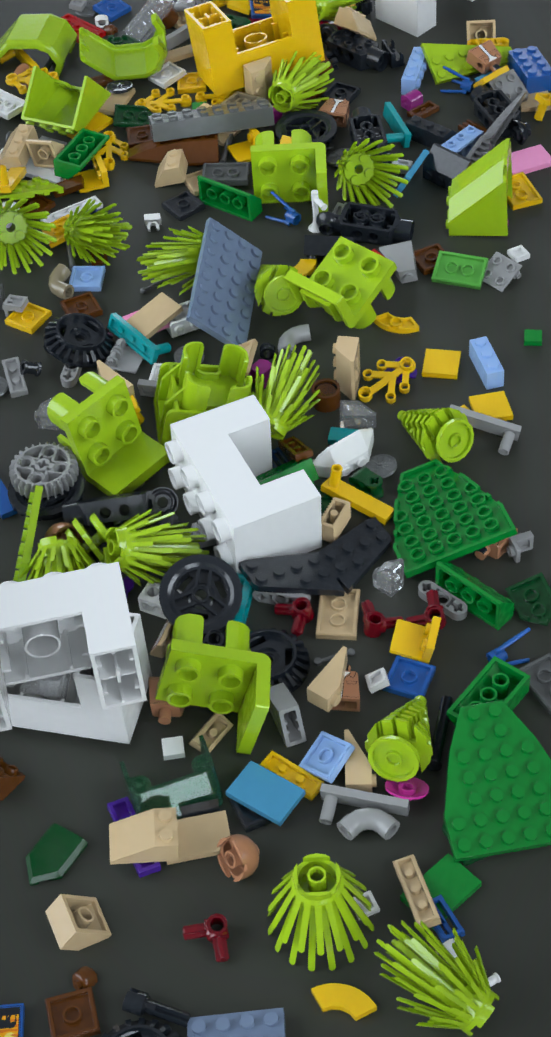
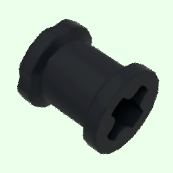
M26 359L21 361V375L34 374L36 377L40 376L42 371L40 361L29 362Z

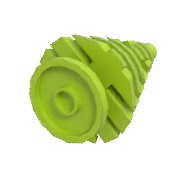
M263 264L260 266L254 293L258 307L260 303L263 305V312L268 315L272 312V316H281L293 313L299 308L302 302L294 298L283 279L290 269L298 272L296 268L288 267V265Z
M449 407L441 409L430 408L401 410L397 414V418L401 421L403 427L426 458L431 461L437 459L442 462L441 457L448 463L457 462L464 458L472 447L474 441L473 427L468 422L465 413H461L460 410Z
M93 513L89 519L96 528L97 533L91 537L83 525L75 518L72 524L85 543L82 544L69 528L65 532L66 536L74 537L78 540L79 550L91 564L96 563L89 553L91 551L102 563H106L103 551L99 545L104 542L107 543L108 538L104 537L108 529L97 515Z
M418 695L394 712H391L383 720L375 723L367 734L368 739L365 741V749L368 752V761L371 768L379 776L395 782L407 781L416 776L419 767H421V772H423L430 763L433 750L428 709L426 706L427 701L424 696Z

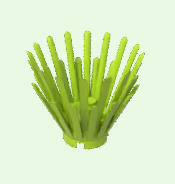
M370 138L365 139L358 147L356 146L357 141L354 142L349 151L346 149L343 151L341 160H338L336 163L338 164V169L334 173V178L339 173L336 184L337 191L342 186V199L346 201L347 183L350 202H355L354 189L359 203L367 204L362 194L363 192L371 205H380L381 203L371 192L372 190L385 204L392 208L394 205L387 199L391 197V194L383 188L401 198L403 193L388 184L397 187L398 183L395 181L408 184V180L386 172L400 174L399 169L409 170V167L407 165L380 162L398 161V158L404 157V154L375 155L391 150L395 147L394 144L368 151L382 143L383 140H377L365 148L363 147L369 143Z
M11 197L6 201L3 209L2 200H0V270L3 271V266L7 267L8 252L13 274H17L16 268H20L17 254L26 272L31 273L28 263L32 264L33 261L29 254L40 267L44 263L34 251L39 256L43 255L42 251L49 256L53 254L51 250L37 240L47 245L49 240L57 242V238L36 229L50 232L51 228H56V225L54 223L31 220L47 219V216L50 215L48 211L26 213L40 207L36 202L20 208L28 201V199L24 198L11 207L15 197ZM8 223H12L10 228H6Z
M319 853L303 857L302 863L298 866L296 864L293 870L281 878L284 880L273 889L271 894H275L281 888L282 890L268 907V916H271L285 898L268 928V935H271L292 901L275 945L276 952L280 951L283 943L286 944L288 942L298 914L289 957L291 965H294L296 962L297 952L303 953L305 951L308 924L309 971L315 970L316 941L317 954L319 956L324 955V939L329 970L333 971L336 969L330 926L337 951L340 952L344 948L349 963L354 962L355 958L340 913L354 941L359 939L364 949H367L368 943L345 900L363 924L368 926L371 931H374V925L348 892L349 890L371 911V903L363 896L364 893L362 891H367L362 883L353 878L356 875L339 866L337 862L335 864L330 861V857L326 854Z

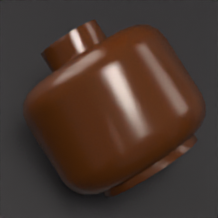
M113 24L103 27V30L106 31V36L114 35L118 32L117 27Z
M88 966L81 967L72 975L73 987L76 990L93 987L98 982L96 972Z

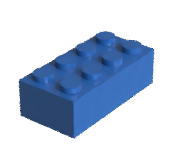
M529 46L528 48H515L508 51V67L510 70H515L529 94L547 90L551 91V66L537 47Z

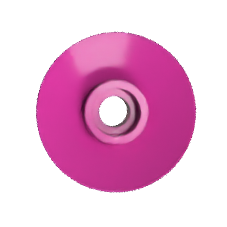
M415 777L402 782L390 780L385 782L386 791L401 799H409V801L421 799L429 793L427 783Z

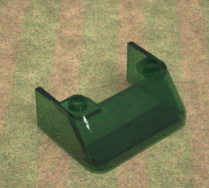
M203 735L199 736L201 755L196 756L191 763L193 773L155 786H151L150 780L142 775L130 778L124 761L119 762L123 780L136 814L153 808L176 807L177 819H183L181 806L218 799L219 807L222 805V790L213 759Z

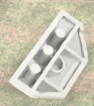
M371 427L359 429L322 451L315 460H312L318 476L329 478L331 466L334 464H339L343 467L341 477L347 476L353 470L363 467L369 462L374 443L373 429Z

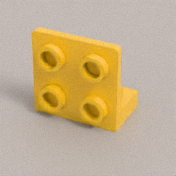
M256 128L249 129L247 141L227 146V150L237 162L251 161L250 146H255V138L260 133Z
M100 154L94 155V169L78 172L73 176L82 175L84 178V189L79 190V193H88L93 190L110 187L108 172Z
M433 616L431 623H427L426 626L397 619L389 652L429 664L435 649L441 618Z

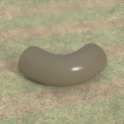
M60 263L50 274L48 286L53 295L65 300L73 297L74 287L65 283L71 275V271Z

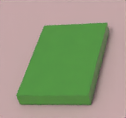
M439 250L431 281L480 290L489 260L485 257Z

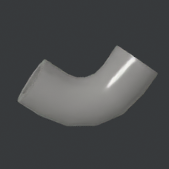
M309 324L292 327L282 334L277 348L278 355L281 349H284L282 359L289 343L291 348L287 359H289L295 344L311 341Z
M370 807L356 809L337 823L340 833L350 841L365 830H373L385 840H388L394 836L400 827V822L392 815L381 809Z

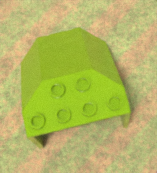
M33 66L21 119L27 125L38 126L50 133L57 131L58 134L67 136V134H78L82 128L87 126L110 97L111 93L88 76H84L82 87H77L65 81L54 79L37 66Z
M506 138L452 179L451 186H448V196L446 199V204L449 206L446 219V229H449V236H508L507 196L513 197L510 138Z

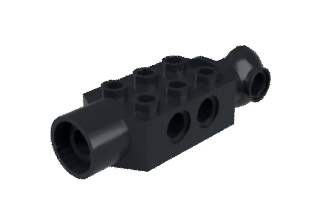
M324 23L320 25L322 41L327 45V51L331 50L333 54L329 57H336L339 62L359 71L372 68L382 72L387 67L390 55L388 52L379 49V43L348 29L338 30L337 26Z
M486 85L475 87L470 95V99L474 103V115L486 129L512 103L501 89L490 90ZM517 110L500 137L513 136L515 141L523 145L528 136H531V128L527 122H521V112Z
M367 107L356 108L349 119V134L352 144L357 141L356 146L358 147L365 139L370 138L369 143L363 147L365 148L377 140H383L382 143L368 151L388 145L380 115L372 114L371 110ZM386 151L375 155H385L390 153ZM386 161V162H380V163H389V164H392V161Z
M355 202L345 204L340 215L331 212H321L316 217L319 231L324 235H331L337 232L343 237H354L357 241L386 246L391 245L394 241H412L415 226L414 220L400 218L397 209Z
M158 487L150 491H137L90 498L74 503L62 504L64 522L72 524V521L77 518L84 528H88L89 525L95 528L89 519L93 513L97 515L103 524L111 522L112 525L122 524L123 520L131 519L137 514L140 516L152 509L151 513L145 516V518L162 511L161 515L158 516L161 517L166 510L176 512L178 497L172 489ZM160 497L168 499L166 506H159L157 501ZM123 504L128 505L130 511L123 512L120 506ZM107 507L110 509L111 514L104 515L101 509Z

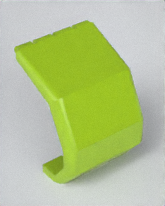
M155 12L151 15V22L156 28L153 37L145 42L114 45L89 30L80 27V60L114 81L148 78L162 70L168 54L165 26Z
M21 14L0 39V59L11 49H38L51 57L56 64L55 72L60 76L66 57L75 46L77 33L66 19L56 15Z

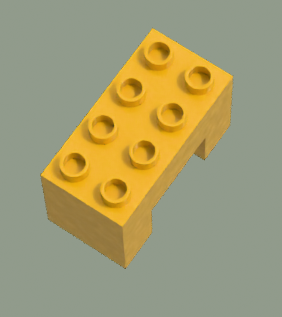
M269 0L272 17L232 29L231 20L212 1L184 9L198 76L216 96L228 98L236 93L235 90L245 87L244 64L270 56L272 74L277 70L278 75L282 59H284V62L287 60L288 65L295 51H298L287 73L288 75L303 56L305 57L304 63L312 53L317 52L313 57L322 55L319 60L322 59L321 62L325 61L316 1Z

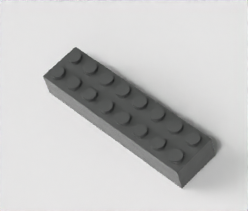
M258 98L257 101L244 100L242 103L229 102L227 105L222 106L221 104H214L208 108L200 106L194 110L186 108L180 112L172 110L166 114L153 113L152 116H148L153 142L275 125L273 107L266 98Z

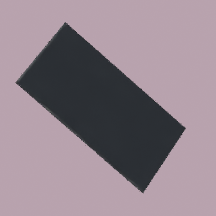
M218 799L181 806L183 818L220 811Z

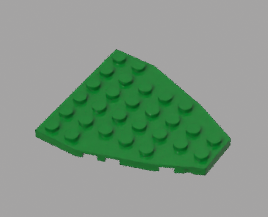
M434 459L400 474V484L397 488L398 497L394 502L395 530H393L395 542L393 543V549L406 579L436 567L438 561H452L517 534L511 518L500 501L496 502L492 499L491 494L483 492L480 486L461 472L459 474L455 473L452 467L443 465L439 460Z
M503 700L462 706L458 712L448 756L446 802L443 819L454 862L551 845V759L533 733Z

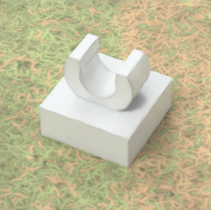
M160 213L144 214V221L148 231L151 232V226H156L157 231H159V225H162Z

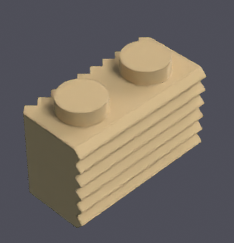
M336 497L331 500L328 508H326L323 516H321L322 540L332 543L339 538L351 518V503L349 501Z

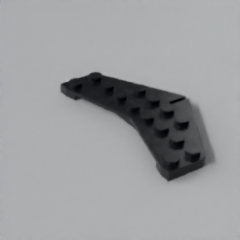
M373 517L365 520L318 552L249 559L239 562L238 568L251 587L258 592L344 596L345 592L348 595L390 547L391 536L377 518Z

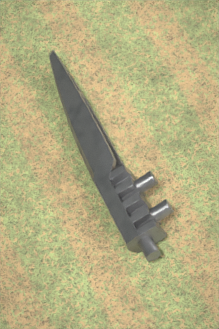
M523 91L499 115L484 135L480 136L466 155V158L472 160V164L492 150L496 141L517 112L527 91Z

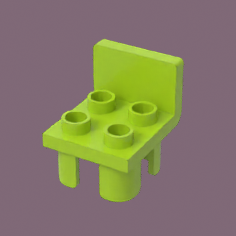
M302 129L291 131L292 144H274L273 131L259 133L255 138V146H250L254 196L261 198L262 204L281 203L271 194V191H273L285 202L311 201L312 190H318L319 199L328 206L325 144L322 142H312L311 135ZM319 207V213L328 212V207L325 211H322Z
M340 236L310 278L290 269L283 279L297 301H305L310 308L322 307L335 321H344L345 325L349 328L363 329L370 326L376 319L377 315L371 303L381 291L383 297L387 300L394 294L395 285L391 276L397 269L395 262Z
M195 341L189 342L183 348L180 363L165 362L160 366L153 399L158 443L165 447V443L172 440L170 424L249 396L253 379L252 376L248 375L245 378L249 357L243 347L235 344H225L219 365L201 364L204 344Z
M87 372L79 378L81 385L93 392V394L80 404L65 393L57 394L48 405V417L52 423L65 431L67 438L60 434L57 436L58 442L72 450L76 456L80 471L88 482L107 496L133 492L170 462L166 449L163 445L142 432L123 378L116 375L110 381H107L95 372Z
M184 614L179 616L174 622L171 643L167 644L166 659L156 687L155 699L167 701L171 706L178 708L189 705L207 707L216 714L238 712L236 753L250 755L270 707V658L264 653L252 652L249 649L250 629L242 622L228 621L226 625L225 647L203 643L204 618L201 615Z

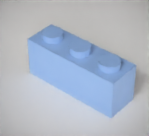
M484 336L469 340V357L486 390L504 386V369L488 338Z

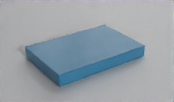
M428 150L422 151L405 175L404 179H407L408 182L429 154ZM400 183L396 190L402 192L407 184Z
M253 761L247 764L226 790L227 797L279 826L284 823L305 795L304 789Z

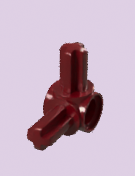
M431 589L426 593L428 607L424 614L407 617L406 621L426 626L427 623H431L433 616H440L439 630H441L447 623L444 607L440 605L438 591Z
M299 597L292 604L278 603L274 607L276 615L292 616L294 622L291 633L297 637L303 634L305 624L311 622L314 618L311 603L306 597Z
M368 599L361 603L364 613V633L370 638H377L381 633H385L386 629L395 628L397 619L403 620L401 616L385 618L382 613L375 611L373 603Z
M215 913L209 918L204 919V923L187 925L182 928L184 940L206 937L209 942L213 943L215 960L217 962L229 960L226 941L229 939L227 919L224 915ZM219 924L223 928L220 931H214L211 927Z

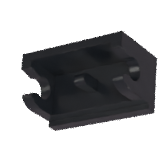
M385 39L381 40L382 50L390 55L388 63L390 67L404 66V56L402 52L399 54L395 49L393 39H391L389 46Z

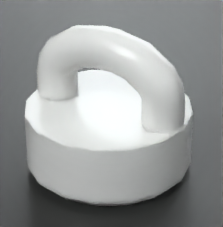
M107 15L95 16V25L103 29L105 25H109Z

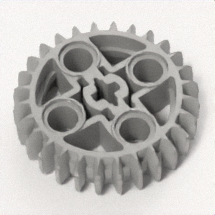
M47 441L45 444L39 442L37 446L32 444L31 448L25 447V451L20 450L19 455H14L15 460H11V465L9 466L11 484L16 492H19L21 496L25 495L26 498H29L30 492H34L36 485L43 486L41 500L44 497H47L49 500L50 496L56 498V495L59 493L63 495L64 490L69 491V486H74V482L77 481V476L79 475V466L75 454L67 446L63 447L61 443L56 446L55 442L49 444Z

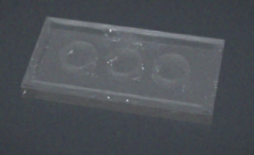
M148 0L123 30L124 33L140 42H144L155 29L151 22V15L156 12L162 20L177 0Z

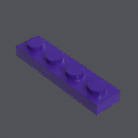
M128 796L107 803V809L113 822L136 815ZM159 862L133 863L139 878L161 871Z

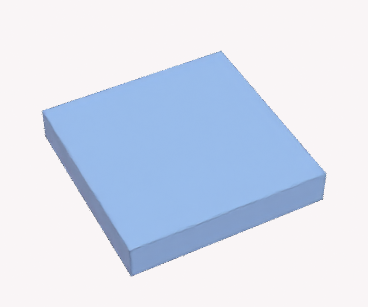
M73 266L69 284L74 287V292L102 291L106 272L105 266Z
M321 731L299 764V767L332 784L355 747L349 742Z

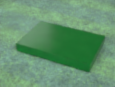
M449 853L423 875L431 897L434 898L441 894L452 912L482 886V882L461 863L454 862V858ZM402 893L400 900L409 907L405 894ZM436 903V906L438 907L439 911L446 919L447 915L445 914L439 903Z

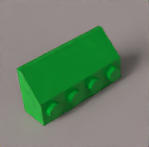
M82 128L53 160L55 176L70 179L80 172L110 139V136Z
M200 175L197 177L200 200L206 205L251 222L262 212L261 198Z
M306 458L297 462L294 459L256 476V479L260 485L304 469L312 483L315 484L314 481L318 480L319 476L312 459Z
M440 561L436 563L435 584L467 604V611L497 630L513 617L514 603L509 598L497 593L493 588L486 586L479 579L472 577L462 568L452 563Z
M494 656L447 710L446 715L456 726L460 707L503 700L513 711L529 692L530 675Z

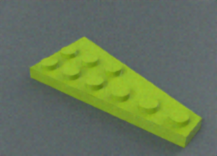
M421 43L420 45L436 85L460 78L443 69V66L465 77L479 73L477 69L466 62L468 50L478 45ZM495 46L502 56L499 66L507 65L508 51L512 50V48Z
M33 177L29 181L21 180L12 193H1L0 200L10 199L11 197H15L14 200L33 198L35 194L47 196L50 195V192L54 191L61 194L64 193V189L62 186L49 182V180Z
M36 485L34 492H30L28 503L32 504H28L26 515L29 517L25 518L23 527L27 529H23L21 541H24V543H21L19 546L18 555L20 556L17 558L15 567L19 571L15 570L13 581L16 582L26 581L27 574L23 578L19 577L31 560L43 486Z

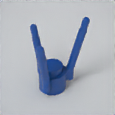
M443 66V69L463 80L452 79V82L460 84V89L462 90H440L441 93L467 94V92L471 93L473 91L475 81H471V78Z
M271 191V194L287 210L285 213L286 220L268 215L265 218L284 223L288 226L290 224L297 225L301 220V214L291 208L275 192Z
M529 627L498 648L486 653L488 662L494 656L506 662L508 655L505 649L531 629ZM530 658L518 659L507 663L513 666L529 662Z

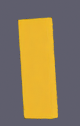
M273 750L259 764L304 789V797L310 801L320 792L321 784L324 783V781Z

